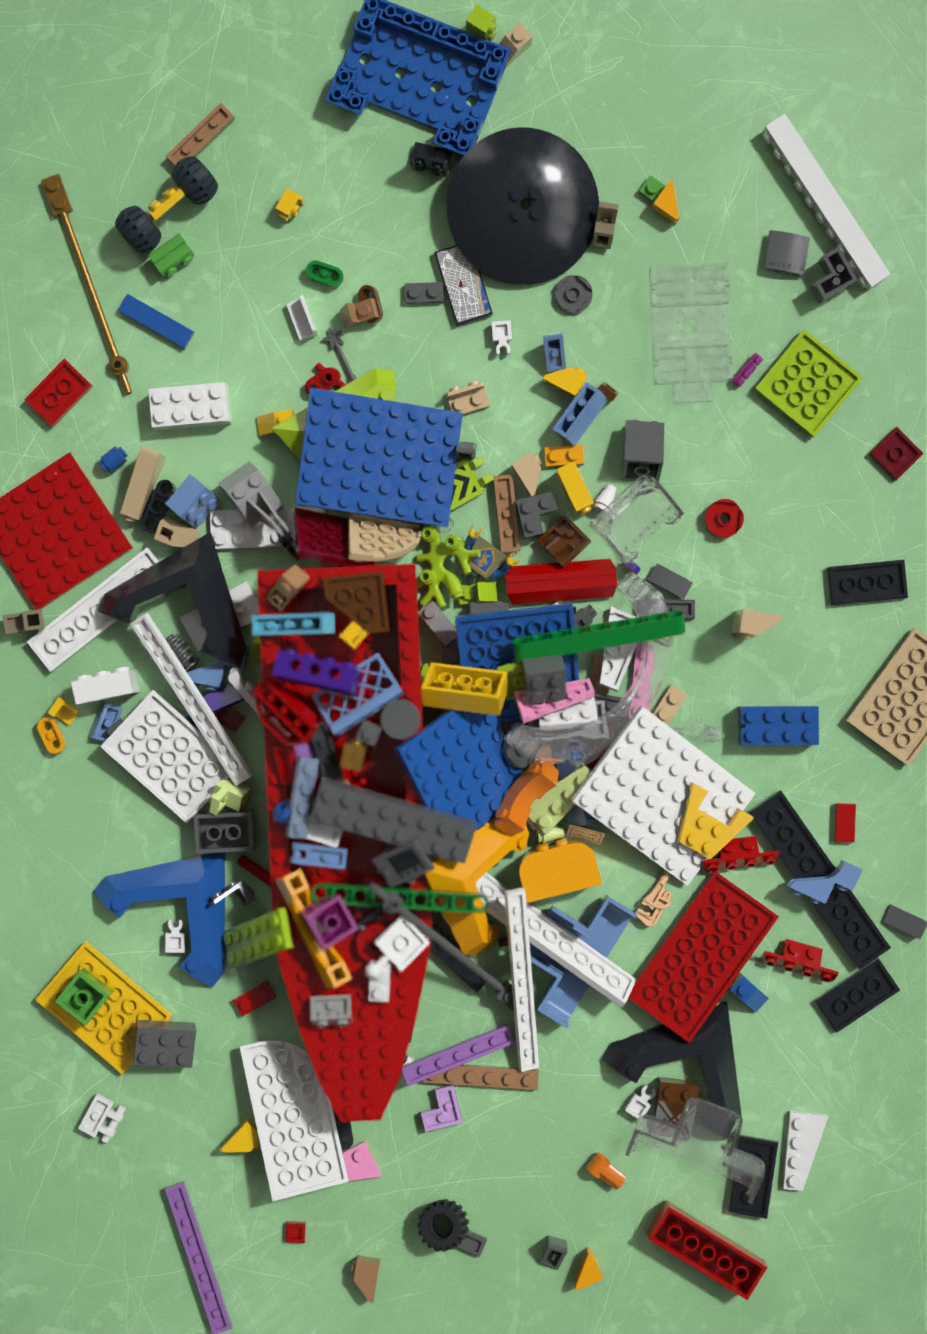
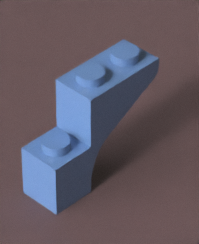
M246 645L247 651L239 667L240 669L246 668L250 647ZM219 660L216 663L189 671L187 674L196 687L199 684H204L206 689L217 690L218 687H223L227 665H229V669L237 665Z
M841 860L838 867L827 876L791 879L787 886L792 888L790 892L798 896H802V893L809 896L808 900L819 905L822 902L826 904L835 883H837L835 887L845 892L847 888L853 891L862 869Z

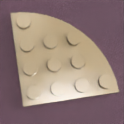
M348 513L349 559L362 562L400 558L414 550L419 544L424 524Z

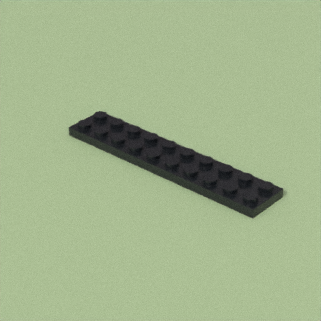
M781 790L749 811L776 851L779 850L780 858L795 879L823 877L831 874L836 869ZM835 883L826 904L820 902L819 905L813 903V905L860 970L891 949V947L853 892L848 888L845 892L835 887L837 884Z

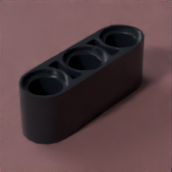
M161 480L156 485L141 522L142 528L146 532L156 533L160 521L164 516H167L169 507L165 503L176 491V486L169 480ZM165 484L171 486V490L167 494L162 492V487ZM162 502L163 509L156 512L155 504ZM154 519L156 526L153 529H148V521Z

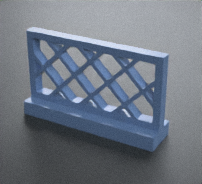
M379 653L356 666L360 672L365 673L363 684L359 683V686L362 687L359 698L320 689L311 695L331 727L332 732L337 737L404 695V692ZM378 659L381 664L380 672L369 671L370 664ZM368 674L378 676L376 687L366 685ZM381 677L390 678L393 685L387 689L379 688ZM365 687L375 689L374 697L370 700L362 698ZM323 693L331 694L329 705L321 704L317 697ZM334 695L345 697L343 708L332 706ZM348 698L358 700L357 708L353 711L346 709ZM331 709L342 711L340 719L333 723L329 717Z

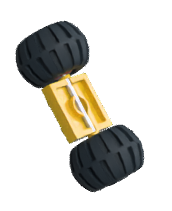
M189 156L177 162L172 171V178L179 188L169 187L162 193L164 197L158 201L154 200L151 202L146 213L139 206H130L123 209L117 216L115 221L116 229L137 253H148L157 247L162 234L154 221L183 196L186 195L194 204L199 205L210 201L216 194L218 183L198 158Z

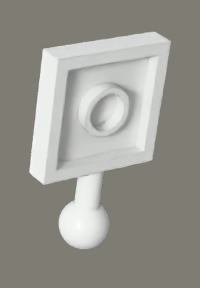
M400 915L374 941L384 955L376 963L367 965L365 969L366 976L370 979L378 978L381 974V968L389 960L402 971L430 942L410 921Z

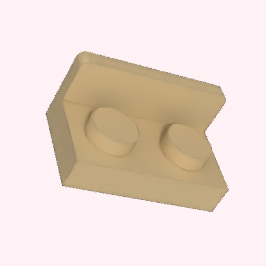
M473 381L468 383V387H453L449 389L450 392L446 393L451 411L461 412L463 415L490 407L483 382Z

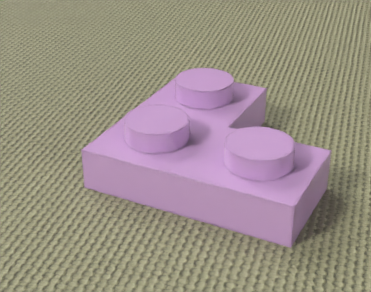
M454 1085L435 1088L439 1107L421 1111L425 1132L463 1123Z

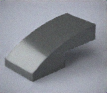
M658 563L648 579L649 582L683 600L693 582Z

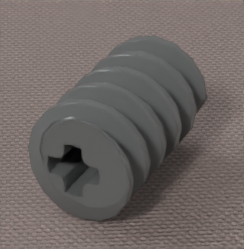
M180 633L169 635L165 640L186 672H189L197 665L200 658L193 659L192 657L195 652L188 653L190 646L183 647L185 639L178 640L181 636Z

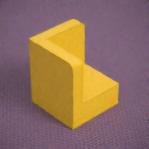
M352 621L346 630L340 634V637L356 649L369 633Z
M58 697L47 713L53 717H58L67 725H71L81 710L64 697Z

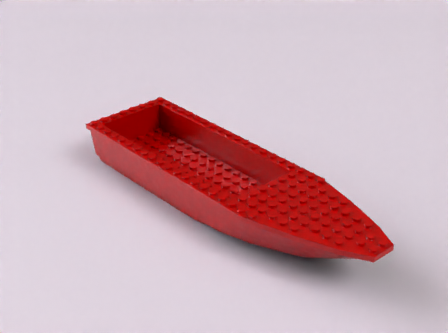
M416 564L301 569L310 578L282 611L274 606L266 597L282 575L289 569L257 571L259 615L334 613L335 633L260 635L262 677L289 689L316 715L317 723L326 721L311 696L320 688L276 678L273 675L278 651L284 652V649L296 651L300 656H304V653L315 655L319 660H323L325 657L334 659L335 662L343 665V662L355 664V666L379 653L404 692V695L396 700L404 699L411 702L420 713L421 722L414 735L423 729ZM383 571L390 631L369 633L361 644L354 649L340 637V634L346 630L353 620L325 598L323 578ZM378 659L370 664L369 671L380 672L381 664ZM301 665L297 666L296 671L301 668ZM318 669L315 672V675H318L321 669ZM361 672L360 684H363L365 673ZM337 673L334 680L339 678L341 673ZM368 674L366 685L376 687L378 676ZM381 677L379 688L387 689L393 685L390 678ZM361 686L358 687L357 695L354 697L359 698ZM365 687L362 698L372 699L375 689ZM323 693L317 698L321 704L329 705L331 694ZM334 695L332 706L343 708L345 697ZM348 698L346 709L352 711L356 709L358 700ZM384 708L365 720L382 727L381 715ZM331 709L329 717L333 723L340 719L342 711ZM327 722L340 765L345 743L352 738L356 739L362 722L338 737L334 735ZM264 726L272 911L286 908L293 948L276 953L296 1023L315 1073L340 1121H379L383 1117L400 1078L417 1017L432 939L417 928L430 943L402 971L391 962L389 1002L369 1001L370 978L366 976L365 969L370 963L359 956L356 949V940L359 932L356 933L354 931L332 945L343 959L352 979L335 988L326 989L276 880L301 869L309 886L310 896L311 890L317 883L369 886L375 883L377 886L390 887L372 859L400 846L343 830L337 848L348 849L345 869L290 863V856H293L292 842L321 846L329 845L310 839L287 837V826L273 819L275 807L284 800H291L293 785L282 786L273 747L284 744ZM382 728L375 746L363 742L364 745H367L361 771L341 767L344 778L353 786L359 782L360 778L366 779V784L360 786V788L422 805L395 751L397 747L412 736L406 739H396L389 736ZM322 777L316 779L313 798H316ZM301 850L300 857L306 858L307 851ZM424 874L395 886L400 888L430 889L427 884L428 879ZM323 888L315 890V894L320 898L326 895ZM338 889L335 891V895L339 894L342 899L346 897L344 890ZM359 890L355 892V897L358 900H363L366 898V894ZM398 893L404 902L406 900L405 895ZM422 894L414 897L418 904L426 901L425 896ZM375 895L376 900H382L377 895ZM346 905L347 909H350L356 917L355 923L378 908L374 906ZM383 909L381 917L374 922L370 919L365 925L382 924L389 927L401 914L398 912L388 913ZM408 909L432 928L431 910ZM377 938L370 941V945L374 949H378L374 943ZM351 995L352 1023H349L348 1026L338 1027L336 1024H331L325 1028H318L312 1024L311 997Z

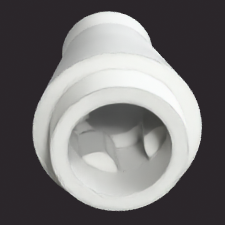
M607 484L594 501L595 505L593 508L603 514L611 511L617 488Z

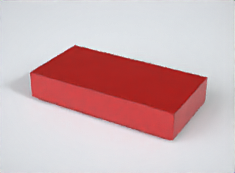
M277 745L273 747L281 784L282 786L293 785L297 763L294 747Z
M835 804V842H855L856 804Z

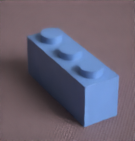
M586 382L555 424L553 430L562 439L575 446L608 401L607 397L599 389Z

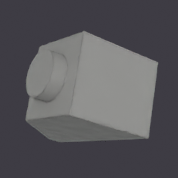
M434 601L418 612L446 647L457 639V629Z

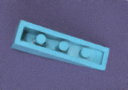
M334 613L252 616V636L335 633Z

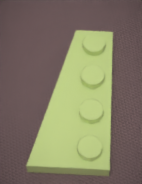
M586 766L581 767L558 782L557 786L544 794L541 799L536 798L530 806L532 811L529 818L546 835L575 806L576 803L571 798L591 773Z

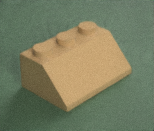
M747 609L737 610L734 614L731 634H736V638L753 639V636L761 635L781 621L782 616Z

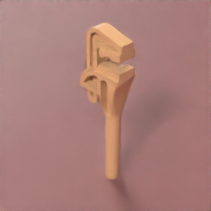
M664 870L659 881L640 902L643 905H648L652 910L655 908L652 915L650 916V912H644L640 908H637L635 912L637 917L650 927L657 923L663 910L672 903L669 901L671 892L665 891V884L671 875L667 870Z

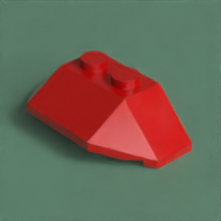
M262 677L252 693L255 698L260 722L285 746L307 744L318 728L316 715L289 689Z

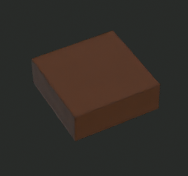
M603 382L598 388L611 401L619 394L618 391L606 382Z

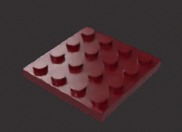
M295 508L293 517L297 557L305 560H316L325 564H336L341 567L375 565V561L356 562L349 559L347 518Z

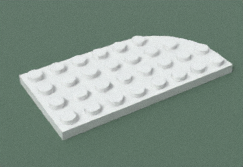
M275 1040L240 1046L272 1201L349 1182L332 1105L319 1083L309 1054L293 1044Z

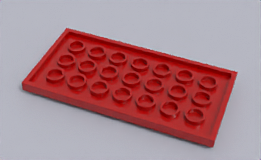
M715 871L634 984L628 998L690 1043L779 916Z

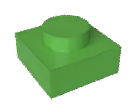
M650 175L639 190V193L654 203L665 188V185Z

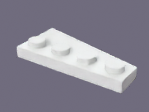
M610 607L608 622L635 618L633 615ZM638 642L604 648L599 685L616 692L618 691Z
M789 1111L783 1189L803 1191L829 1117L827 1114Z

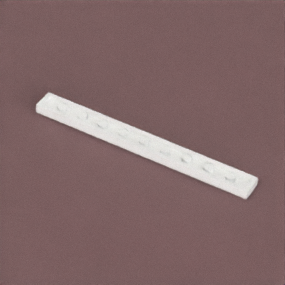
M145 613L130 623L234 784L237 786L253 776V773L150 615Z
M521 887L504 891L518 1067L521 1072L539 1068L526 893L525 889Z

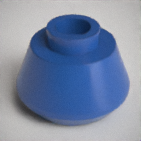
M291 800L282 801L273 811V819L287 826L290 816Z

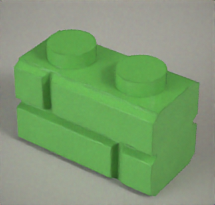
M179 233L148 256L163 277H170L177 272L176 268L182 264L183 266L188 265L195 255Z

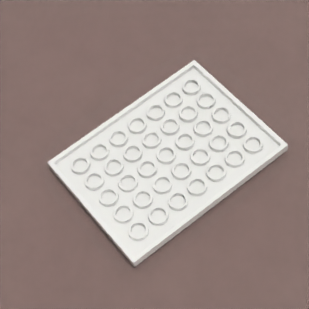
M640 705L571 800L688 886L702 867V860L708 859V857L677 841L682 817H684L687 807L685 805L686 799L689 798L690 783L693 782L708 791L698 809L728 825L736 809L744 810L756 793Z

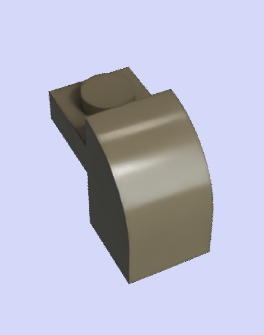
M599 202L592 240L593 247L611 249L618 204Z
M42 609L3 615L5 635L44 629Z

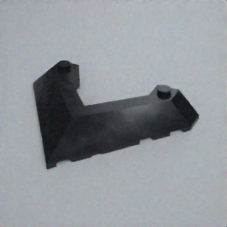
M211 532L104 594L97 612L130 624L136 620L141 607L188 587L207 631L201 652L239 667L241 666L247 647Z
M727 1001L715 1006L690 1043L666 1025L661 1024L653 1029L612 1042L602 1057V1060L618 1073L637 1084L646 1067L698 1055L709 1098V1104L700 1117L701 1123L717 1134L732 1140L743 1124Z

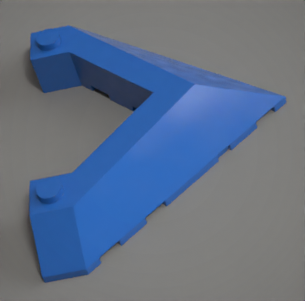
M225 852L204 854L109 875L94 890V893L104 906L119 918L135 902L186 897L192 952L180 967L196 980L211 987L224 974L225 898L209 907L208 903L212 901L211 897L219 891L222 894L225 892Z

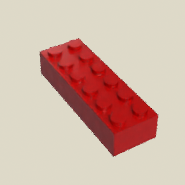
M667 1200L646 1232L648 1240L747 1301L768 1268L762 1258Z

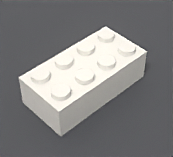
M226 382L148 389L152 428L155 430L232 424L229 387Z

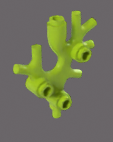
M424 524L422 539L429 542L430 550L426 554H417L416 558L418 562H429L431 570L425 569L421 572L420 579L417 580V589L427 585L428 591L420 603L426 607L431 599L435 598L439 609L446 607V603L439 589L440 583L445 584L450 598H453L454 601L464 598L465 593L460 580L452 572L444 568L445 558L450 555L457 557L464 574L468 575L472 573L468 564L469 558L480 557L481 551L480 549L466 550L464 548V539L456 535L447 536L445 543L440 540V530L435 526Z

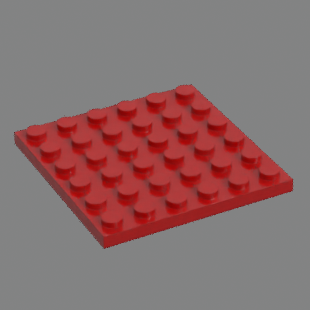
M71 452L0 497V556L36 610L44 608L134 549Z

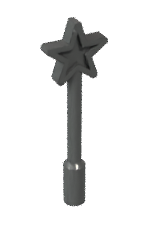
M328 328L329 336L324 337L323 341L330 342L332 350L336 347L349 375V380L352 382L357 377L353 374L340 344L344 345V342L340 339L343 331L334 332L331 328Z

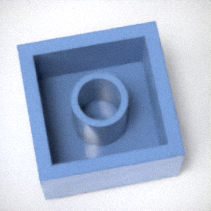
M190 474L165 504L197 529L199 525L204 523L208 514L217 507L221 499Z

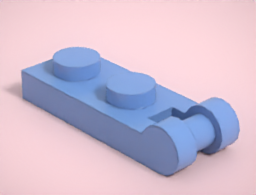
M292 842L293 856H290V863L345 869L348 850L346 848ZM301 850L307 851L306 858L300 857Z

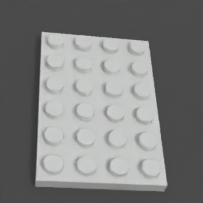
M154 689L100 746L186 823L211 798L214 793L215 784L230 778L202 733Z

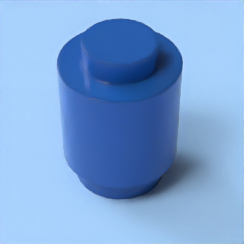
M114 446L101 456V460L98 462L105 472H114L127 462L126 457L128 454L121 446L119 448Z

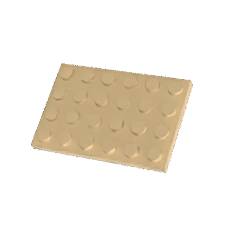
M916 628L912 629L845 720L906 766L911 764L927 742V636Z

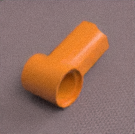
M599 1152L586 1166V1169L598 1179L601 1178L615 1190L619 1189L626 1179V1176L611 1165V1162Z

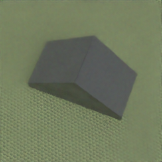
M548 1235L540 1265L558 1270L568 1251L567 1241Z

